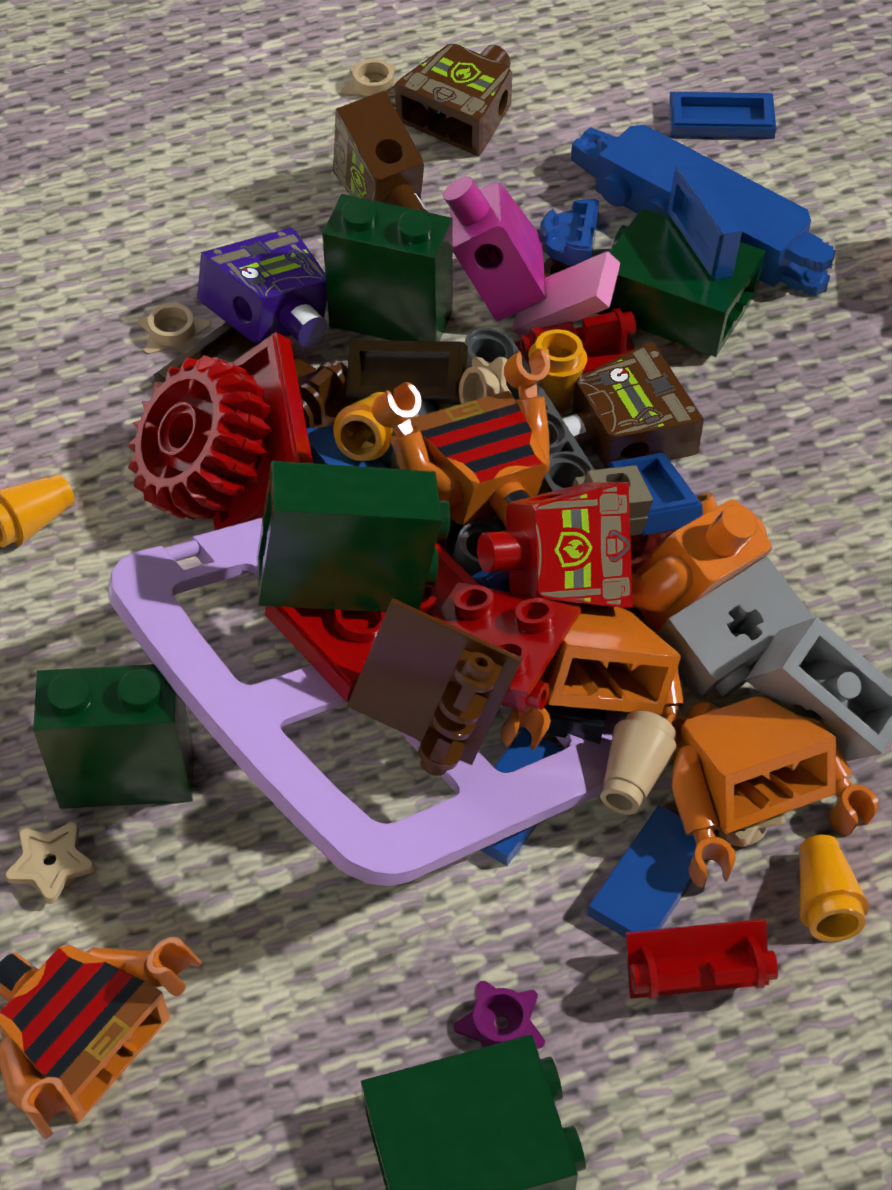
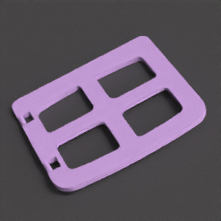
M262 518L193 536L191 541L163 548L160 545L134 552L120 559L111 572L108 583V598L111 605L174 691L221 747L293 825L338 869L351 877L367 884L394 886L411 882L601 794L613 730L618 722L625 720L618 711L606 710L600 744L568 733L566 738L557 737L565 750L510 773L497 771L478 752L472 765L459 760L454 769L448 770L444 775H441L456 793L455 797L393 823L386 824L372 820L344 795L281 729V727L346 704L345 700L312 665L254 685L239 682L198 632L174 597L178 593L251 572L257 576V550ZM447 540L436 541L447 552ZM196 556L203 565L183 570L176 561ZM401 732L418 751L421 741Z

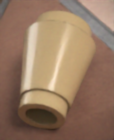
M638 710L630 712L625 720L615 725L603 789L600 794L602 802L608 808L627 815L638 812L641 803L644 802L676 754V731L669 721L658 714Z

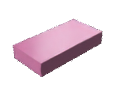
M606 251L544 278L546 299L517 312L512 331L520 337L521 335L529 334L531 327L543 328L570 321L573 323L608 309L614 292L620 262Z

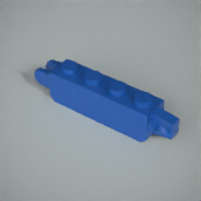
M646 125L630 126L619 137L590 127L584 131L580 138L572 143L571 160L597 178L596 191L602 194L603 198L611 205L624 206L637 214L642 208L670 217L667 211L676 166L695 163L741 228L740 242L766 250L760 276L761 281L772 287L782 282L797 291H803V294L806 293L809 296H817L827 291L830 275L825 270L832 268L836 250H833V246H830L828 242L824 243L823 239L809 233L811 218L808 209Z

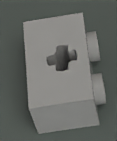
M766 556L670 617L657 635L680 654L681 659L678 665L680 680L698 700L715 689L724 698L747 682L745 679L751 672L749 667L758 662L779 630L812 619L813 615ZM734 632H737V633L740 634V635H738L737 637H735V636L733 635V633H734Z
M818 617L779 630L745 679L769 700L797 715L814 718L822 722L829 732L836 736V744L846 761L882 754L892 739V681Z

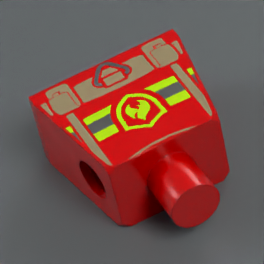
M588 482L508 503L506 508L507 531L484 532L479 537L477 555L482 570L484 572L509 571V589L511 593L549 600L620 608L633 607L629 482Z

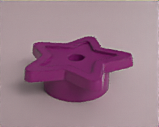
M480 981L477 985V999L474 1010L453 1025L456 1033L480 1041L482 1048L531 1034L537 1049L545 1045L544 1038L530 1020L538 998V994L534 990L518 993L508 988H495L487 981ZM505 1017L508 1020V1026L504 1029L497 1028L494 1024L495 1019Z

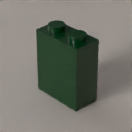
M341 194L322 233L329 327L391 341H440L453 311V218Z
M642 208L629 226L622 225L614 238L612 249L609 253L620 262L619 272L610 307L596 314L611 313L612 309L617 308L621 309L622 313L631 311L634 315L637 329L717 357L757 292L766 250L740 242L733 277L714 280L672 218Z
M271 461L257 550L258 606L387 612L392 598L420 610L425 587L434 588L437 581L438 552L437 548H435L436 541H446L450 527L449 501L439 500L436 472Z
M155 664L37 670L33 731L60 809L193 802L194 744L186 706Z
M532 1034L361 1080L363 1107L386 1190H576L577 1172L586 1169L584 1152L577 1130L574 1125L562 1127L555 1102L563 1099L557 1068L551 1056L540 1059Z

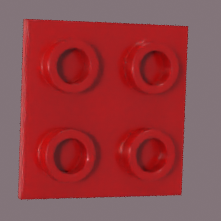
M458 582L434 617L523 658L501 705L515 708L519 712L528 714L533 708L542 710L545 707L549 696V685L546 682L539 681L581 613V608L579 606L549 601L544 598H534L490 589L485 586Z

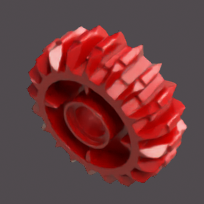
M204 355L199 360L187 357L182 363L181 368L172 366L169 368L165 382L155 381L153 396L149 401H142L144 411L141 419L132 423L137 428L136 438L128 444V447L135 453L129 462L128 469L136 474L133 487L143 492L144 500L151 503L154 508L180 519H185V517L191 520L195 518L211 519L216 510H229L232 496L244 497V483L248 477H258L254 467L258 458L267 454L262 447V442L272 431L264 422L270 413L271 407L263 401L265 389L259 386L254 377L247 374L245 369L217 357L210 358Z

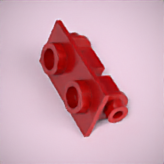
M617 308L612 309L611 313L583 318L582 327L578 328L574 327L572 321L543 328L531 327L529 334L521 335L520 341L514 342L529 365V350L542 333L554 329L572 332L580 338L583 348L587 353V363L582 373L584 375L636 349L630 338V335L636 333V322L631 311L622 313L621 309Z
M765 919L625 932L630 999L648 997L651 1000L658 999V996L753 986L756 989L764 988L765 985H769V980H776L778 978V964L775 952L768 951L767 921Z

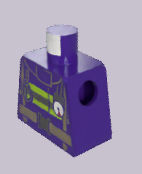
M292 227L201 252L197 299L250 341L260 344L277 332L285 337L292 335L302 346H310L323 337L327 328V323L324 319L327 302L325 272Z

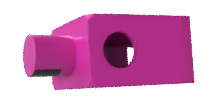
M464 176L453 181L443 193V198L450 207V217L453 218V252L496 322L546 299L541 236L502 183L493 182L479 189L470 176Z

